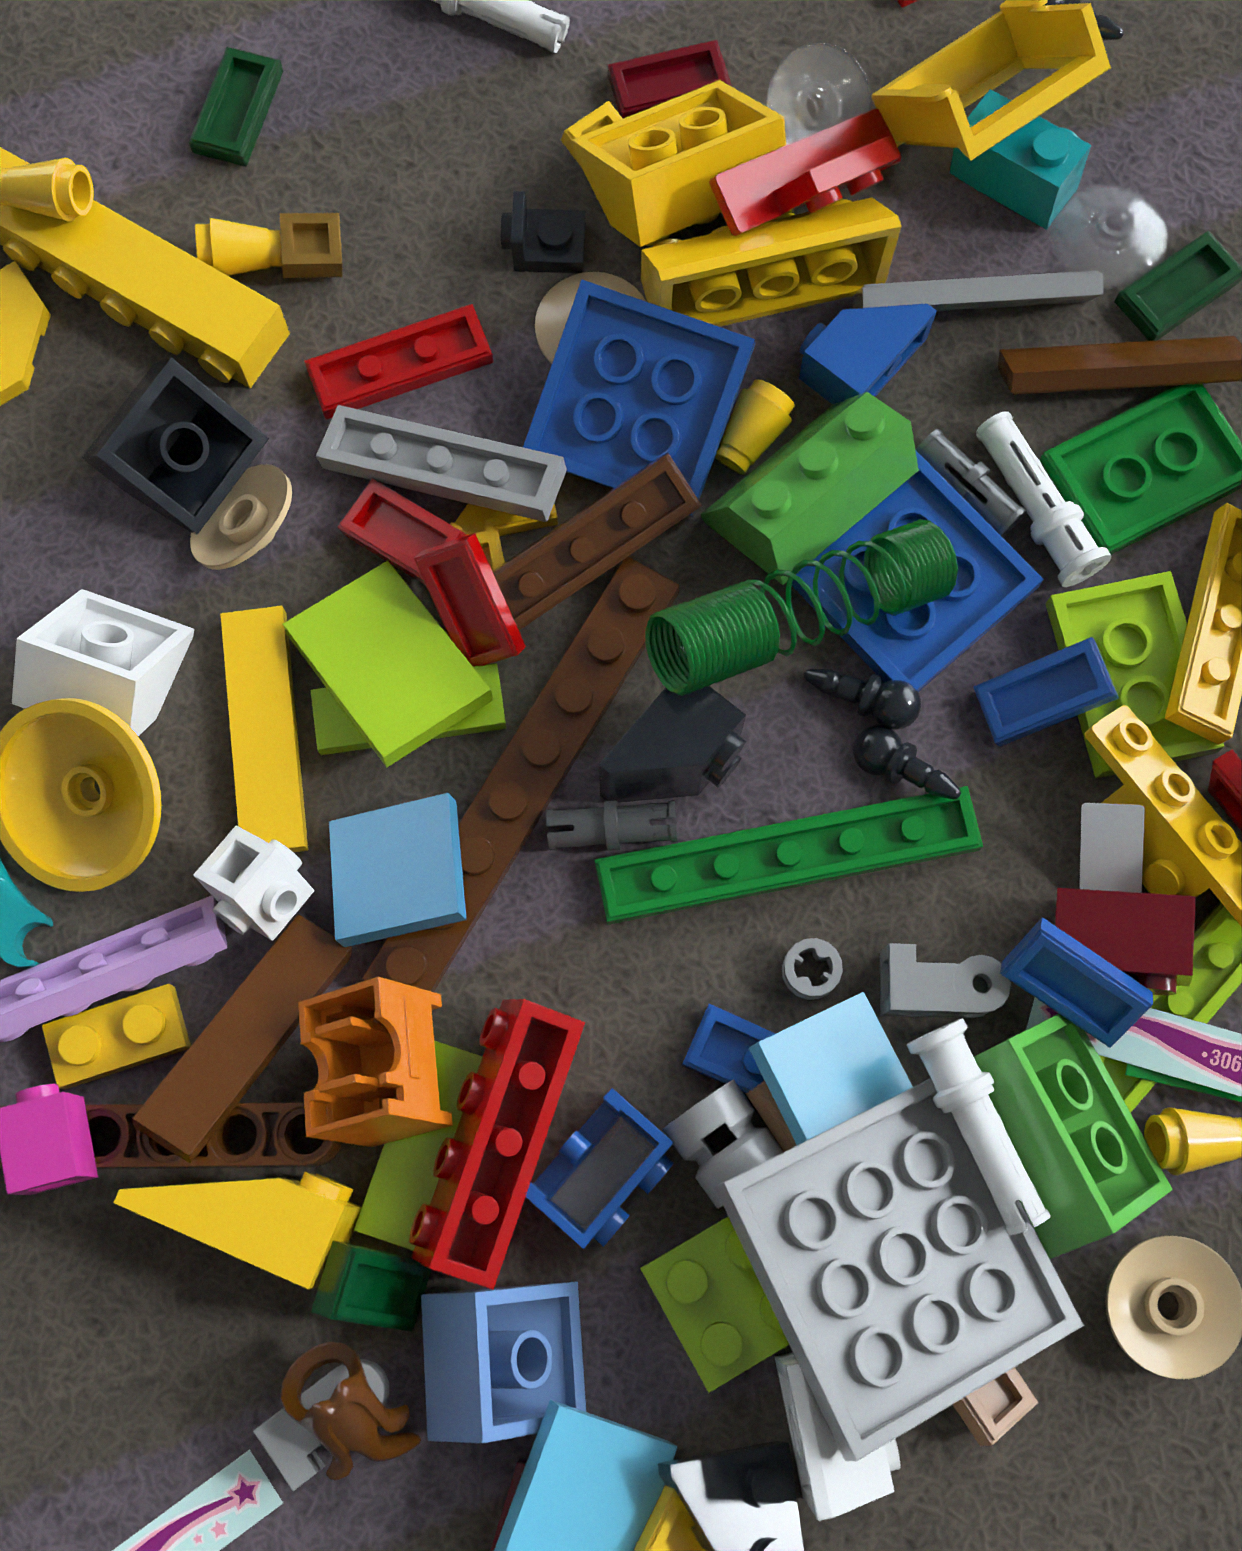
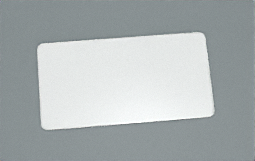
M1084 803L1082 805L1080 889L1142 892L1145 812L1142 805Z

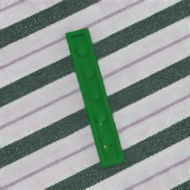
M968 786L959 787L961 795L958 799L954 800L924 794L595 859L607 925L980 851L983 848V843Z

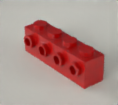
M506 999L502 1001L500 1009L494 1007L490 1011L480 1035V1046L486 1048L477 1073L470 1072L467 1075L458 1095L456 1107L458 1111L463 1113L454 1138L447 1137L443 1141L436 1156L433 1176L439 1178L431 1203L430 1205L425 1203L421 1205L411 1227L409 1243L415 1245L411 1258L429 1269L494 1290L585 1022L526 999Z

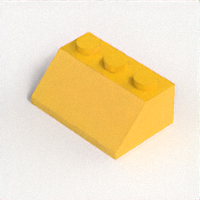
M719 80L571 141L573 151L610 225L642 247L644 245H655L660 241L668 239L670 234L691 225L704 224L715 220L719 213L722 212L709 185L710 179L719 173L786 146L784 116Z

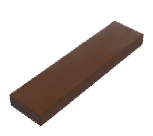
M1235 336L1000 349L998 370L1013 395L1242 381V344Z
M669 453L663 454L492 571L518 630L536 620L702 506Z
M298 914L132 1118L134 1128L191 1164L300 1024L298 1002L322 995L350 960L352 947L342 946L335 940V936Z

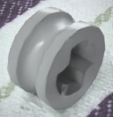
M818 938L804 939L795 943L788 951L782 964V978L786 987L795 996L806 1000L820 999L828 995L839 983L843 972L842 959L838 951L829 942ZM812 952L816 962H827L829 973L824 972L820 977L824 984L812 986L808 977L797 978L794 965L800 966L804 960L799 955Z

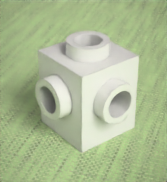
M237 825L193 874L218 901L212 911L224 923L242 935L250 927L272 941L314 892V889L297 871L302 865V861L289 848L274 839L268 843Z

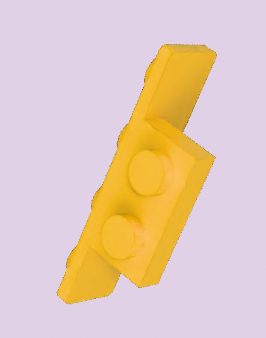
M1122 705L1090 727L1085 732V737L1124 784L1101 803L1142 805L1145 809L1142 884L1149 893L1196 897L1210 888L1242 927V842L1237 838L1234 830L1222 820L1197 790L1190 777L1177 766L1156 741L1149 728L1136 717L1128 706Z

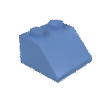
M578 1281L497 1287L494 1290L489 1288L421 1295L428 1441L488 1443L536 1434L550 1400L586 1412Z

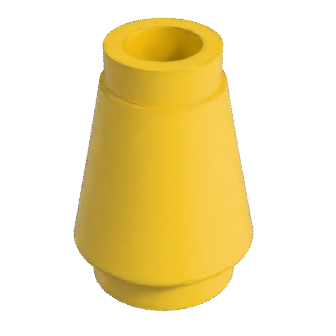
M69 158L0 169V203L3 206H13L14 208L65 221H73L77 216L88 214L92 207L94 192L91 176L86 167L76 165Z
M210 218V224H195L197 259L227 276L267 269L270 266H282L280 230H268V228Z
M755 379L749 389H741L715 458L721 464L744 475L750 465L755 463L792 422L789 416L795 406L792 399L774 385L759 379Z
M1167 1107L1160 1115H1151L1147 1119L1144 1138L1161 1169H1166L1170 1174L1177 1176L1242 1158V1117L1232 1118L1230 1116Z

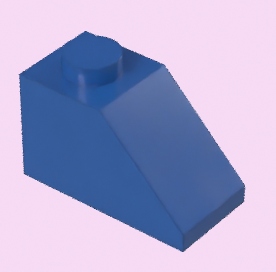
M929 304L842 309L827 327L822 323L817 324L803 341L799 350L803 355L799 379L831 404L865 392L875 397L926 341L937 310Z

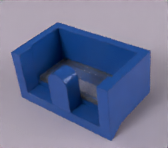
M611 1088L604 1096L603 1103L580 1130L575 1131L560 1148V1153L534 1183L530 1182L526 1197L583 1249L593 1238L604 1247L630 1216L620 1207L637 1186L649 1194L674 1164L664 1155L674 1142Z

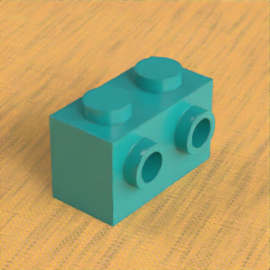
M989 89L967 118L970 128L1012 101V99H1007ZM1038 116L972 161L959 148H954L949 173L1047 230L1078 189L1091 144L1081 140L1071 130L1058 127Z

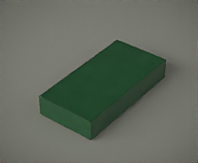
M226 47L188 142L192 153L247 167L284 72L280 60Z
M1207 231L1121 290L1114 302L1148 341L1159 340L1242 281V267L1218 240Z
M333 1240L311 1312L334 1320L412 1332L421 1306V1295L425 1293L431 1269L408 1256Z

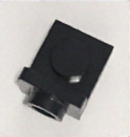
M514 191L512 213L502 212L501 248L512 249L514 271L584 273L586 211L527 209L526 191Z

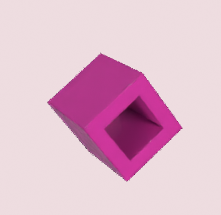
M47 1084L15 1093L17 1104L0 1108V1154L7 1194L33 1195L98 1178L83 1096L60 1092L58 1084Z

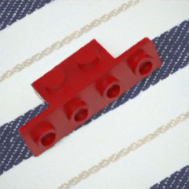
M875 108L719 173L710 179L709 185L731 234L737 236L805 205L810 215L843 199L840 192L843 188L847 187L851 196L856 195L883 181L881 172L900 163L902 156L879 109Z

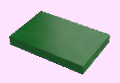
M1203 384L1177 385L1045 451L1039 460L1065 502L1070 501L1080 506L1084 513L1081 521L1098 548H1107L1111 555L1242 488V443Z

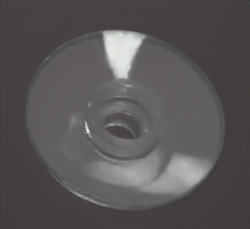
M811 43L795 49L779 63L769 84L767 107L784 116L786 145H789L873 110V99L868 78L861 65L850 53L833 44ZM807 98L812 99L815 103L816 113L814 118L808 113Z
M1095 185L1075 192L1054 219L1051 226L1052 249L1066 272L1099 271V273H1103V290H1122L1158 266L1166 253L1167 231L1160 213L1150 201L1139 193L1117 185ZM1106 223L1115 224L1122 229V231L1111 230L1106 225Z

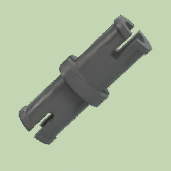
M940 429L930 433L916 448V451L1002 538L1025 516L1027 510L1020 507L988 477L991 472L990 469L983 462L974 464L944 436ZM951 466L988 499V502L986 503L951 470Z
M617 800L604 801V807L547 809V826H574L573 831L547 833L549 849L551 851L557 850V848L606 844L607 851L621 850V843L678 842L677 824L650 825L651 820L676 818L675 800L664 803L618 806Z

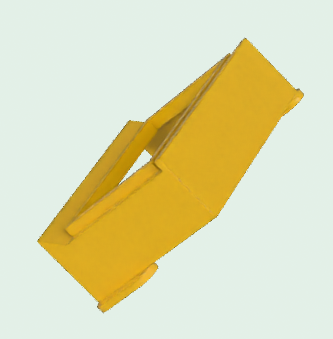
M1006 0L1000 5V12L873 93L871 96L875 107L879 109L894 137L897 147L905 142L906 145L959 148L972 161L1111 69L1091 3L1045 5L1048 0ZM1024 69H1059L970 128L964 108L986 95L989 89H995Z

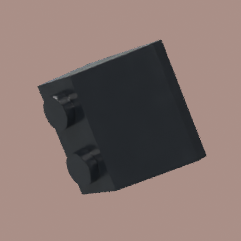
M171 357L152 365L82 456V459L133 498L191 533L198 535L269 438Z
M710 686L698 689L684 696L674 694L665 687L599 764L600 796L606 801L617 800L620 803L698 796L709 782L717 788L720 787L741 761V757L738 754L746 743L741 737L746 714Z

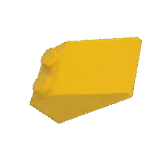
M304 1172L301 1181L277 1178L120 1189L113 1202L306 1289L319 1287L333 1240L349 1244L362 1208L349 1201L354 1189L317 1173L314 1175L308 1172Z

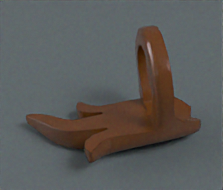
M327 1342L316 1345L303 1353L289 1368L283 1380L281 1391L284 1410L332 1454V1462L326 1472L329 1479L334 1481L340 1480L350 1474L354 1467L350 1451L359 1452L373 1462H381L397 1458L421 1443L419 1435L413 1432L389 1436L378 1433V1426L391 1433L403 1429L409 1419L410 1410L407 1405L391 1409L383 1406L368 1383L359 1356L346 1344ZM340 1363L345 1365L349 1377L337 1384L331 1398L313 1404L309 1410L305 1409L301 1402V1392L307 1378L316 1369L325 1364Z

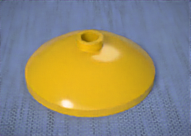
M59 698L36 703L17 713L0 731V840L8 853L26 872L47 885L67 891L85 892L102 889L121 881L135 871L149 854L155 842L161 819L159 780L152 759L137 734L127 723L110 710L93 702L76 698ZM95 780L99 785L100 794L95 788Z

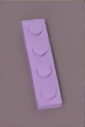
M211 895L1 979L0 1042L14 1040L23 1035L29 1028L56 1017L76 1015L88 1008L93 1002L118 992L140 989L150 983L155 977L182 966L202 964L212 958L215 953L227 949L224 922L212 911L217 904L215 898Z

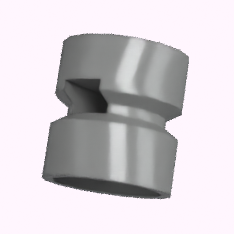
M734 1079L663 1128L667 1137L674 1142L673 1146L684 1161L696 1160L699 1169L695 1178L716 1209L722 1207L723 1204L715 1186L784 1152L767 1127L753 1126L751 1120L755 1109ZM726 1124L737 1140L719 1153H716L706 1136Z

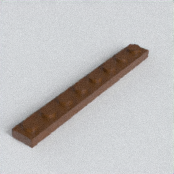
M626 557L458 824L467 920L388 937L362 978L364 981L382 977L427 991H435L645 649V628L650 615L656 611L659 612L662 609L670 608L679 593V584L630 557Z

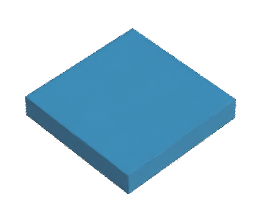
M449 793L329 821L335 940L342 946H353L467 920L456 800Z

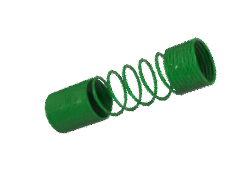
M919 519L877 534L870 541L859 540L850 545L846 552L831 550L822 555L819 562L816 560H803L796 564L791 572L789 570L776 569L769 573L763 582L748 579L722 590L713 591L705 596L696 597L688 602L679 603L671 608L668 607L665 610L656 611L650 615L645 628V643L649 660L661 683L672 693L684 696L698 689L700 690L714 683L774 661L777 653L786 657L793 654L797 642L796 633L805 643L816 646L822 641L825 626L834 634L843 636L849 632L852 616L859 623L870 626L876 622L879 607L885 613L896 616L950 595L956 585L958 572L955 551L951 541L940 527L929 520ZM859 547H866L864 566L857 558L850 555L852 551ZM833 556L842 557L839 578L828 567L823 565L826 560ZM847 559L854 562L863 572L874 599V613L867 620L861 618L855 612L846 591L844 570ZM805 566H816L813 577V591L803 579L796 575L798 570ZM820 569L832 578L842 594L847 610V623L841 630L831 625L822 610L818 595ZM777 576H789L786 587V604L778 593L768 586L770 580ZM793 579L803 587L815 606L819 620V635L814 640L804 635L795 619L791 603ZM765 590L769 591L777 600L787 618L791 631V646L787 650L779 647L780 633L778 622L771 604L764 595Z

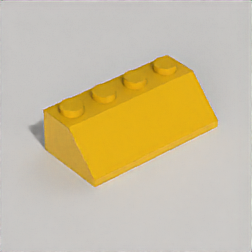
M872 197L853 202L843 199L811 215L809 212L800 214L789 212L737 236L731 234L728 226H723L708 235L686 240L671 238L660 241L653 247L642 249L641 282L647 302L721 327L851 297L865 284L886 283L902 226L897 214Z

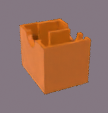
M376 977L298 1002L301 1045L306 1046L312 1052L318 1066V1082L316 1087L311 1091L304 1092L306 1137L375 1147L453 1126L452 1112L440 1110L432 1010L442 1007L441 994L382 977Z

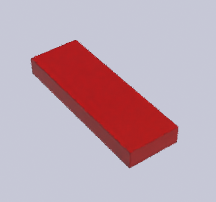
M473 304L304 361L326 420L333 417L338 405L360 409L494 363L493 354Z

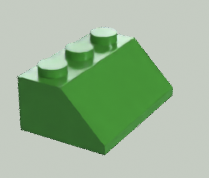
M868 392L835 403L702 512V520L768 574L776 569L789 570L791 572L799 562L815 559L919 471L911 421ZM777 576L775 579L784 585L788 581L789 576Z
M1058 1014L974 1056L981 1072H990L994 1080L992 1084L994 1091L988 1095L1045 1209H1048L1051 1215L1045 1222L1036 1227L1033 1226L1049 1259L1114 1234L1173 1190L1087 1033L1074 1023Z

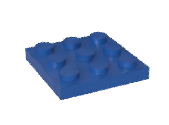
M581 279L523 448L562 456L567 467L566 473L611 489L663 454L669 453L699 500L752 355L755 339ZM695 511L689 514L688 516L693 517Z
M916 451L919 471L813 560L819 562L822 555L831 550L846 552L850 545L859 540L870 541L877 534L919 519L929 520L943 530L951 541L958 566L956 585L950 595L896 616L885 613L879 607L876 622L870 626L859 623L852 616L849 632L840 636L875 674L880 676L883 682L902 680L911 684L919 692L1038 589L1044 579ZM859 547L852 551L850 555L857 558L864 566L866 547ZM833 556L826 560L823 565L828 567L839 578L842 557ZM847 559L844 570L846 591L855 612L861 618L867 620L873 616L874 599L863 572L854 562ZM805 566L796 575L803 579L813 591V577L816 566ZM820 569L818 595L822 610L831 625L841 630L847 623V610L842 594L832 578ZM793 579V588L815 610V606L807 592Z

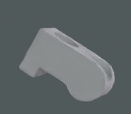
M890 943L880 951V1016L982 1017L1005 1003L1010 993L1011 982L1000 974L1002 963L990 956H971L960 964L916 962V944Z
M360 1359L371 1389L385 1407L389 1397V1381L385 1371L375 1362ZM343 1364L336 1367L301 1394L303 1407L309 1410L313 1404L330 1399L337 1384L349 1377L347 1367ZM284 1408L253 1431L292 1491L296 1490L325 1467L315 1451L322 1444L308 1430L292 1419Z

